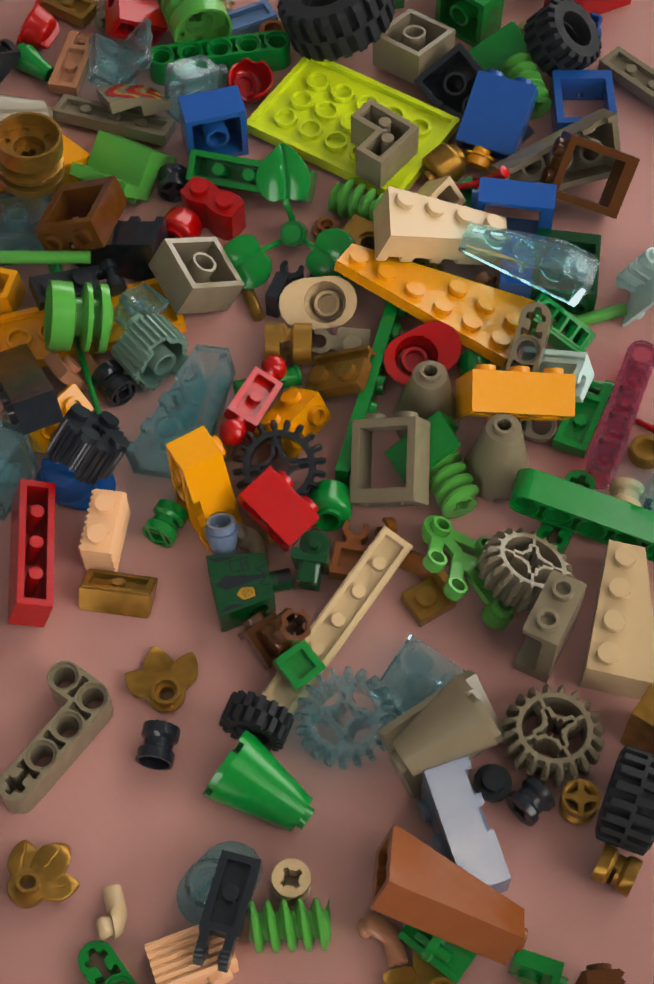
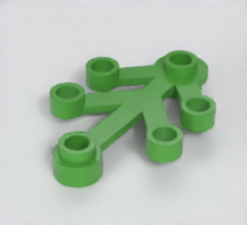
M436 515L427 516L422 523L421 530L422 539L429 545L428 552L422 560L423 566L432 573H440L448 562L447 556L442 552L444 548L451 557L448 580L443 586L445 596L450 600L460 601L468 591V585L463 580L465 576L486 604L481 612V617L485 624L494 630H504L514 618V607L508 605L504 608V602L501 599H493V591L483 588L485 581L478 577L480 571L477 567L478 558L482 553L483 546L487 541L489 542L490 538L482 536L478 540H474L455 531L452 523L447 518ZM460 547L474 552L478 558L463 552Z

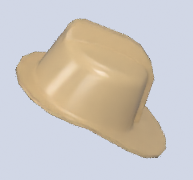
M339 276L301 278L292 281L283 289L279 297V310L282 318L290 326L294 323H312L313 330L335 328L344 325L352 318L357 309L358 298L353 286Z

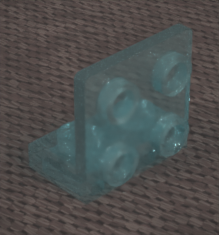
M144 18L121 45L95 32L89 39L88 81L99 87L114 84H133L136 77L143 70H147L153 60V55L151 54V41L153 38L151 20Z

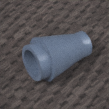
M228 513L211 515L206 520L204 534L213 555L236 554L239 524Z

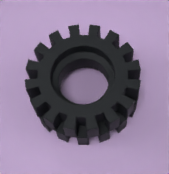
M239 690L238 693L234 691L230 695L219 720V725L223 727L222 730L225 733H231L230 737L233 739L240 738L248 730L269 751L277 752L279 749H283L294 719L292 713H288V709L285 706H278L279 702L275 700L269 701L267 696L262 694L259 697L256 696L255 692L248 691L247 694L243 690Z

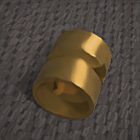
M266 322L265 358L270 355H277L283 358L285 362L291 361L293 365L312 366V323H294L291 328H287L285 323ZM290 341V347L282 345V343Z

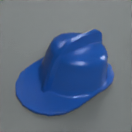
M50 456L42 459L41 469L36 475V481L55 483V503L77 510L87 511L89 508L88 503L91 502V491L94 489L116 491V482L113 474L107 479L104 478V480L99 478L95 485L91 483L88 485L84 481L82 483L74 477L76 474L74 470H69V467L64 466L62 461L57 465L54 461L50 460Z

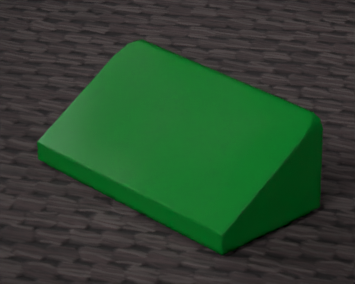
M514 21L509 22L468 50L485 72H487V69L500 71L503 63L509 57L521 52L529 53L524 36Z

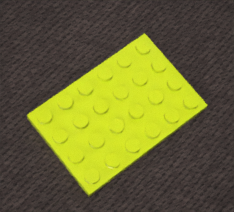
M302 57L247 119V133L274 146L284 143L298 152L302 159L346 180L353 178L356 185L364 183L367 190L375 188L377 195L384 193L388 186L409 191L424 171L423 157L441 143H447L460 126V118L339 63L328 61L327 59L319 62ZM370 98L419 126L418 153L381 189L356 175V148L358 146L351 143V115Z

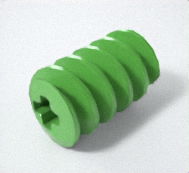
M521 52L509 57L503 63L500 72L505 75L504 77L516 80V77L529 79L533 82V85L537 86L538 97L530 120L542 117L552 106V100L549 98V92L545 87L536 64L532 60L531 54Z
M349 178L345 184L339 181L330 194L328 210L332 213L338 212L342 218L349 217V220L356 214L373 222V211L384 193H381L375 199L377 193L375 188H371L365 194L366 185L364 183H360L354 189L355 179Z
M455 450L429 470V489L435 496L436 503L441 507L442 515L449 519L458 518L473 511L478 503L474 498L479 494L478 486L472 484L474 478L471 474L466 473L467 465L461 462L462 456Z
M330 897L326 909H322L318 898H313L309 910H306L303 900L297 898L294 909L291 911L286 899L280 900L277 911L273 910L269 899L265 900L261 912H257L255 904L251 900L248 910L249 942L253 941L257 953H263L266 942L269 941L274 953H278L283 940H286L290 952H295L299 940L303 941L306 951H312L315 939H319L323 951H327L331 942Z

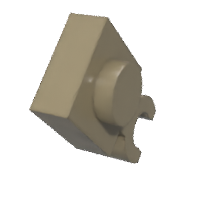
M338 326L337 336L332 335L326 329H316L314 334L323 335L326 338V344L322 348L313 347L312 351L323 354L330 349L339 351L370 345L371 329Z

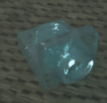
M143 283L122 292L113 313V320L127 331L126 325L131 317L137 313H141L144 317L146 315L150 316L152 313L155 315L157 313L161 314L165 312L169 301L148 284Z

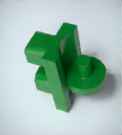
M407 924L397 936L420 955V959L425 963L429 962L455 984L460 981L478 955Z

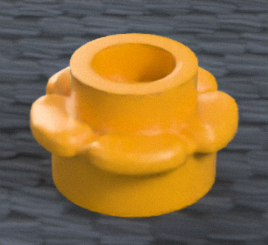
M474 146L473 150H466L465 152L468 161L466 165L474 169L488 171L490 164L494 162L493 157L490 156L491 151L484 147Z

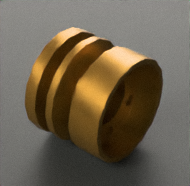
M36 112L15 113L4 118L0 122L1 185L7 192L15 196L30 199L46 197L57 191L65 178L63 136L60 125L51 117Z

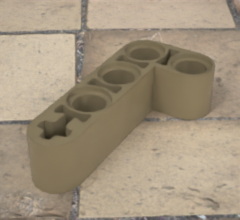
M533 302L525 306L521 312L505 371H509L511 366L530 367V372H539L552 328V315L550 309L545 304ZM536 314L542 315L543 322L537 324L536 337L530 335L532 331L530 319H534ZM529 345L537 350L536 356L531 360L520 359L518 352L523 346ZM518 418L524 440L545 444L554 439L557 432V421H549L552 424L551 430L547 434L538 435L532 430V425L535 421H520V418Z
M60 661L50 667L47 672L48 685L54 700L62 707L0 777V796L9 811L15 814H25L35 808L113 716L114 708L106 686L73 662ZM65 680H74L73 684L69 687H58ZM91 701H103V703L97 708H87V705ZM69 728L78 729L77 733L71 737L61 736ZM43 757L53 758L46 766H36L38 760Z

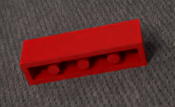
M20 479L13 496L8 624L44 627L53 609L55 483Z

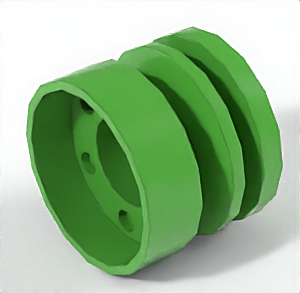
M161 0V11L175 43L227 37L232 34L233 24L222 0Z
M49 280L44 308V341L46 350L69 352L73 345L74 337H78L82 352H89L93 340L94 351L105 354L113 326V305L109 284L98 283L95 294H93L92 283L84 282L80 297H76L72 281Z

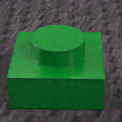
M305 639L289 648L272 662L294 692H297L326 669Z

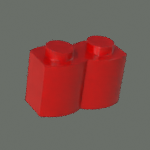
M195 176L180 190L182 207L195 212L202 222V227L208 228L216 237L230 241L239 236L246 228L244 201L237 194L218 189L211 181Z

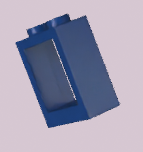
M552 70L549 98L552 100L550 109L553 133L583 118L564 117L563 100H604V108L617 113L612 70Z
M480 177L479 190L472 189L470 208L484 211L485 205L537 210L539 211L538 220L506 217L508 233L537 235L538 228H552L557 185Z

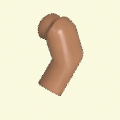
M368 913L366 917L358 921L357 930L363 939L370 940L374 937L383 943L388 967H399L408 963L404 943L397 937L400 933L397 925L380 913Z

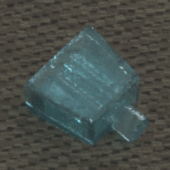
M201 54L166 64L164 96L171 102L173 109L166 110L165 112L181 124L178 96L219 89L221 83L226 81V75L229 71L226 65L222 63L216 65L205 55Z

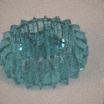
M350 666L345 667L343 676H339L337 670L331 668L330 679L325 680L321 674H317L316 679L320 685L317 688L309 684L306 685L305 690L310 697L298 698V704L306 710L295 712V719L302 722V724L296 727V733L299 736H305L301 744L306 750L313 748L311 756L315 760L321 759L324 756V764L327 767H332L338 758V764L342 770L347 769L349 759H352L357 768H361L363 764L362 756L366 755L371 762L376 760V756L372 751L375 747L381 751H386L377 731L397 718L396 714L390 713V711L396 708V703L393 699H386L390 694V690L387 686L379 687V677L374 675L367 680L365 669L361 668L354 677ZM353 691L369 697L374 702L375 712H369L366 708L357 707ZM338 694V698L333 705L322 707L328 699ZM349 709L353 717H348L346 724L343 726L339 718H345L346 712ZM317 723L325 724L326 727L336 728V736L339 739L338 745L329 743L320 737ZM371 727L362 739L353 743L354 736L359 730Z

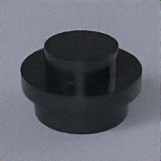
M484 765L477 770L474 776V790L476 793L481 792L483 799L487 802H500L511 792V775L500 765Z

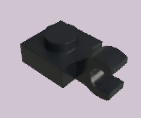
M288 261L281 263L280 272H276L265 294L266 315L279 318L281 314L279 310V297L288 284L304 278V266L300 265L296 272L289 273Z

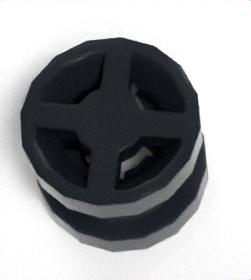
M169 163L160 168L158 173L160 181L158 184V195L160 198L168 202L181 201L180 190L188 182L186 180V167L177 163Z
M528 776L522 781V787L518 791H511L505 798L513 814L528 826H533L538 822L541 812L550 811L555 806L554 798L548 789L532 776Z

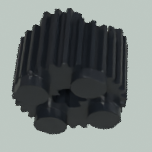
M74 404L63 417L64 421L60 422L52 435L50 444L46 448V451H48L47 455L57 465L62 461L64 466L69 467V470H74L76 473L74 477L82 483L84 481L88 485L89 483L95 485L99 478L104 480V478L107 479L112 474L127 451L130 442L123 436L124 433L119 431L120 428L117 426L120 422L116 416L107 411H102L98 415L95 411L91 412L80 404Z

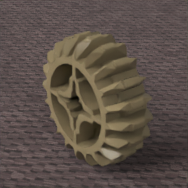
M521 527L516 532L511 528H507L504 532L497 531L490 538L489 542L487 541L483 546L477 563V567L480 569L478 577L485 581L483 588L492 590L493 599H501L504 602V608L508 605L514 607L517 614L523 610L528 615L530 614L552 570L575 579L571 573L573 566L566 563L567 555L560 554L557 551L558 545L552 546L547 542V537L541 539L536 536L534 531L528 534Z
M547 683L543 686L541 694L533 686L528 690V697L519 694L515 700L516 705L510 704L506 711L508 717L502 720L501 725L505 731L501 735L504 739L502 744L508 745L505 749L506 758L517 757L513 764L515 770L526 767L525 777H533L534 774H538L541 776L540 782L543 785L547 783L548 777H552L557 787L562 785L564 776L569 781H572L573 779H578V773L584 776L588 775L591 770L590 764L595 765L598 763L600 758L598 752L603 750L605 743L600 738L604 734V726L596 724L600 718L599 711L588 712L591 707L590 699L580 703L577 701L579 697L578 690L572 692L571 696L564 694L565 688L563 684L558 687L557 692H552ZM535 715L537 728L532 730L531 735L524 737L522 725L526 720ZM546 731H551L553 733L551 736H548L546 734ZM580 732L582 747L571 755L568 750L570 746L568 741L573 739L574 734ZM556 733L559 735V738H552V736ZM540 752L546 753V754L550 755L551 758H550V757L543 756V755H541V754H539V753H540Z

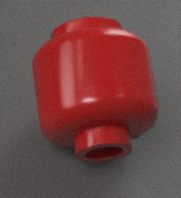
M177 206L171 208L164 216L166 218L168 238L201 236L203 230L202 222L192 210Z

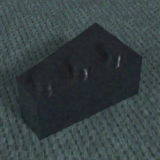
M80 215L79 218H84L87 215ZM130 216L128 221H118L104 248L84 250L91 252V264L74 265L82 268L98 265L105 259H114L119 267V276L134 280L135 282L154 279L155 276L148 264L163 239L168 238L166 218L156 216L154 221H141L139 216Z

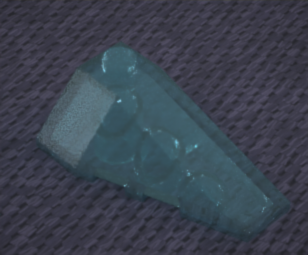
M473 222L467 224L457 249L573 307L591 289L600 263L593 253L566 240Z

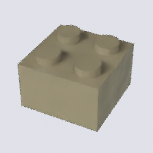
M409 8L392 20L386 33H381L380 39L373 43V65L416 85L414 80L455 47L456 29Z
M216 236L164 238L148 264L176 315L227 311L245 286Z

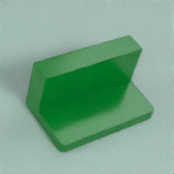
M439 410L427 419V421L431 422L430 469L461 445L454 432L459 428L451 416ZM407 435L385 452L405 484Z

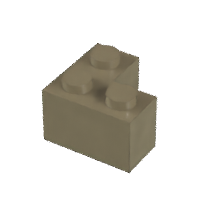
M370 98L351 115V143L358 146L356 148V175L381 189L418 153L419 126Z

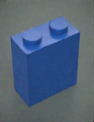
M487 69V72L478 70L455 138L457 146L466 150H473L474 146H481L491 151V157L500 160L518 152L538 97L537 86L533 85L531 80L523 77H516V80L506 78L498 70Z

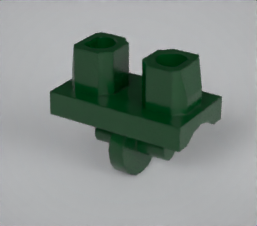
M320 530L306 532L300 539L299 548L293 547L291 559L297 570L295 581L300 589L320 592L323 574L329 575L331 543L328 536Z

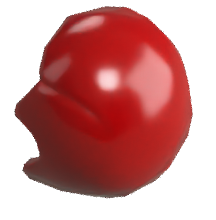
M244 58L230 67L226 75V86L238 85L243 103L254 104L263 100L273 85V72L264 60L255 62Z

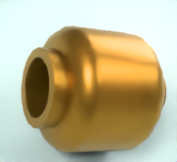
M441 143L423 157L424 171L421 175L425 182L446 176H451L453 181L457 182L466 174L465 164L468 161L457 145Z

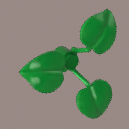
M284 143L278 144L258 167L256 185L259 192L267 200L276 202L283 199V206L289 221L281 227L278 240L261 248L257 238L251 234L236 236L226 244L224 251L245 284L243 289L257 288L268 280L272 264L269 257L264 253L282 244L291 247L305 244L312 249L306 258V267L313 276H339L349 280V278L335 271L334 266L336 260L352 243L356 244V242L349 233L339 228L323 230L316 237L315 244L310 241L307 227L302 222L296 221V216L293 214L289 204V199L301 200L306 197L310 188V174L305 162L293 148Z

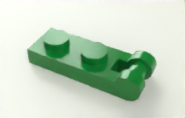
M592 380L583 403L575 402V417L561 421L553 439V448L584 459L613 393L614 382Z

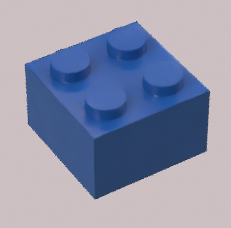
M238 85L178 96L182 139L188 160L191 148L231 156L249 154L246 109Z

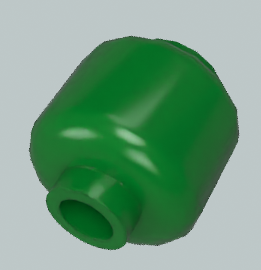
M321 480L317 482L319 483V488L314 489L311 487L309 490L311 500L319 509L317 514L320 516V519L315 526L323 531H335L342 528L346 520L350 521L353 505L350 503V488L338 480Z

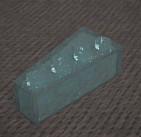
M198 344L195 346L176 374L174 385L168 392L164 391L158 400L159 407L151 418L147 417L140 427L141 433L135 442L130 441L125 454L134 473L171 479L165 444L203 425L211 437L214 436L218 415H221L236 374L229 348Z

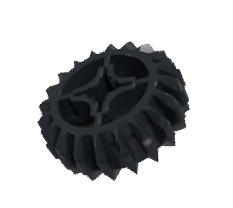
M271 420L270 426L272 431L266 432L262 423L258 424L257 429L261 435L257 438L252 432L248 431L246 437L252 442L248 447L244 443L237 445L240 450L246 452L245 456H233L234 462L243 464V468H237L232 471L233 475H244L245 480L236 484L239 490L246 488L254 481L252 476L260 475L266 470H262L263 468H268L271 463H274L273 460L277 458L278 449L279 456L284 463H289L290 465L297 464L289 466L288 471L285 470L288 476L295 471L309 468L304 483L295 491L300 496L306 495L311 499V494L307 492L310 487L314 489L319 488V483L314 482V478L326 477V472L316 470V465L327 463L325 457L315 458L314 454L323 450L321 444H316L313 447L309 446V443L314 440L315 435L311 432L304 439L300 437L304 430V426L301 424L296 427L294 433L290 432V420H285L283 430H278L277 421ZM281 439H288L297 443L305 451L308 458L287 457L284 454ZM271 440V455L269 459L257 465H251L253 456L259 447Z

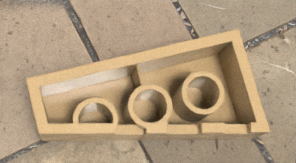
M391 186L387 187L373 211L375 261H386L388 257H399L400 262H412L414 258L428 259L429 263H441L443 259L453 260L455 264L491 266L509 242L506 217Z
M609 540L601 568L580 687L641 700L650 684L654 685V617L646 549L641 546Z

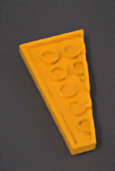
M353 243L336 260L334 270L424 323L438 321L452 326L459 334L462 345L502 368L508 361L521 312L525 306L534 302L532 299L414 262H400L398 257H388L386 261H375V250Z

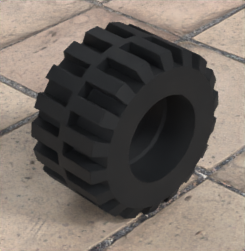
M552 0L529 17L526 21L527 24L524 25L526 48L531 54L534 63L539 66L543 73L546 72L549 77L552 75V70H583L594 63L601 54L600 34L594 20L582 8V5L578 2L575 3L573 0Z
M626 745L620 751L596 822L595 834L597 840L641 856L651 848L654 842V754Z

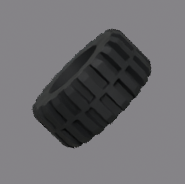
M278 0L277 9L294 50L307 59L312 58L315 61L323 62L324 59L337 61L340 57H351L353 53L357 51L362 52L368 48L369 44L377 42L380 39L381 33H386L390 22L393 20L395 2L394 0Z

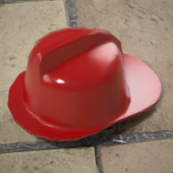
M36 0L33 9L25 19L20 29L16 46L20 43L31 44L37 51L50 48L57 39L60 31L59 24L54 16L41 6L42 0Z
M431 321L421 324L392 340L384 352V366L392 380L401 385H406L414 368L423 361L439 362L448 371L459 359L462 344L459 334L452 326L444 322Z

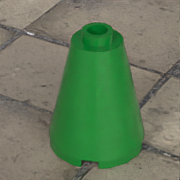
M246 730L239 738L236 748L229 752L212 777L203 795L210 800L290 832L295 825L303 829L315 811L309 806L313 798L261 741L250 731Z

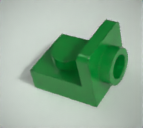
M522 949L520 952L515 951L508 972L516 975V980L522 984H568L569 979L562 976L564 962Z

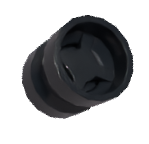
M108 360L102 363L92 374L93 384L98 390L105 392L104 396L112 406L116 407L126 404L137 392V383L131 376L124 374V369L116 360Z
M162 720L145 721L141 733L144 744L137 749L136 762L154 770H170L175 760V754L172 749L179 742L180 728Z

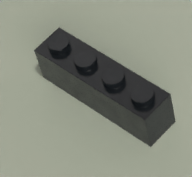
M25 343L0 352V401L11 425L18 424L23 435L64 421L55 391L28 345Z

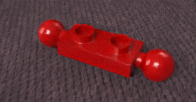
M270 355L262 361L260 369L254 366L223 415L227 420L219 427V437L224 444L237 446L245 440L248 431L252 433L255 431L284 384L279 380L286 375L287 365L280 356Z

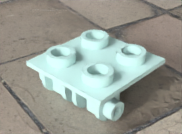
M654 247L648 248L617 274L616 285L620 289H626L631 292L627 304V314L624 316L622 323L624 328L635 319L639 320L642 318L645 312L654 305Z

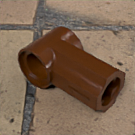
M285 608L260 629L258 635L268 650L279 657L311 634L310 623L312 619L304 609L293 610L292 608Z

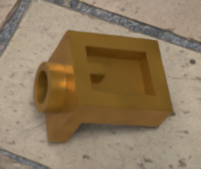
M443 569L440 573L431 572V577L401 593V602L420 627L456 607L457 601L450 600L443 593V586L448 580L449 573H445Z

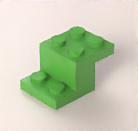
M99 130L87 165L72 162L69 174L80 178L79 181L115 175L127 201L136 204L137 199L149 200L160 168L165 164L175 163L177 158L129 138Z

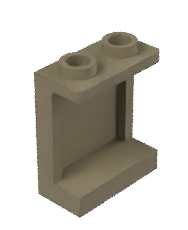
M556 570L551 571L523 626L522 632L527 637L514 661V669L547 683L576 624L587 584Z

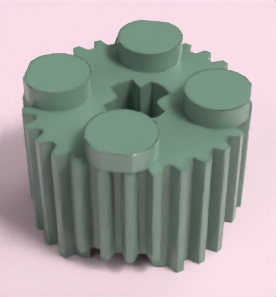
M137 313L131 317L126 325L128 330L124 331V335L119 337L120 341L112 346L111 354L128 375L144 390H155L160 386L158 381L162 382L164 378L169 377V374L176 376L178 373H182V368L187 366L186 362L190 360L186 354L188 341L162 314L157 313L155 315L152 313L150 316L146 315L144 317L141 313Z

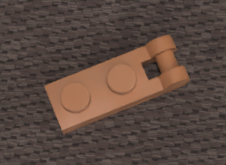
M70 30L48 81L49 92L78 97L95 52H98L100 48L99 34L90 33L87 36L81 35L80 31Z

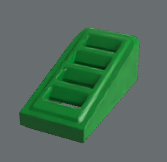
M540 293L534 302L545 304L550 309L552 321L553 319L556 321L555 325L551 328L548 343L555 350L585 352L596 334L547 295ZM536 314L534 319H530L531 325L535 330L537 324L543 322L539 316L540 314Z

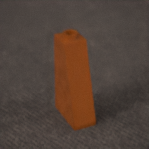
M395 825L392 826L375 853L370 909L502 965H506L515 951L520 952L523 949L527 940L528 930L524 925V908L402 828Z

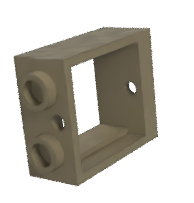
M413 411L397 412V417L386 418L385 414L369 413L365 415V419L352 420L351 504L365 508L429 506L431 422L418 417V413ZM407 430L406 487L371 488L372 432Z

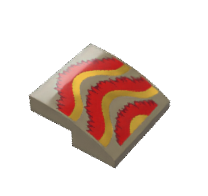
M114 84L96 88L99 100L112 114L136 108L146 117L173 109L171 102L153 87L139 84Z

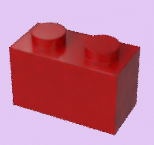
M270 465L239 494L237 503L287 552L306 532L310 531L320 519V516L317 514L319 509L308 496L303 495L301 497L292 488L294 483L285 472L280 469L276 472Z

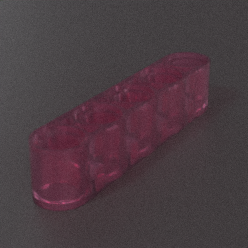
M643 340L635 341L630 344L625 354L585 471L594 478L596 489L610 487L611 481L616 478L654 369V345L650 342Z

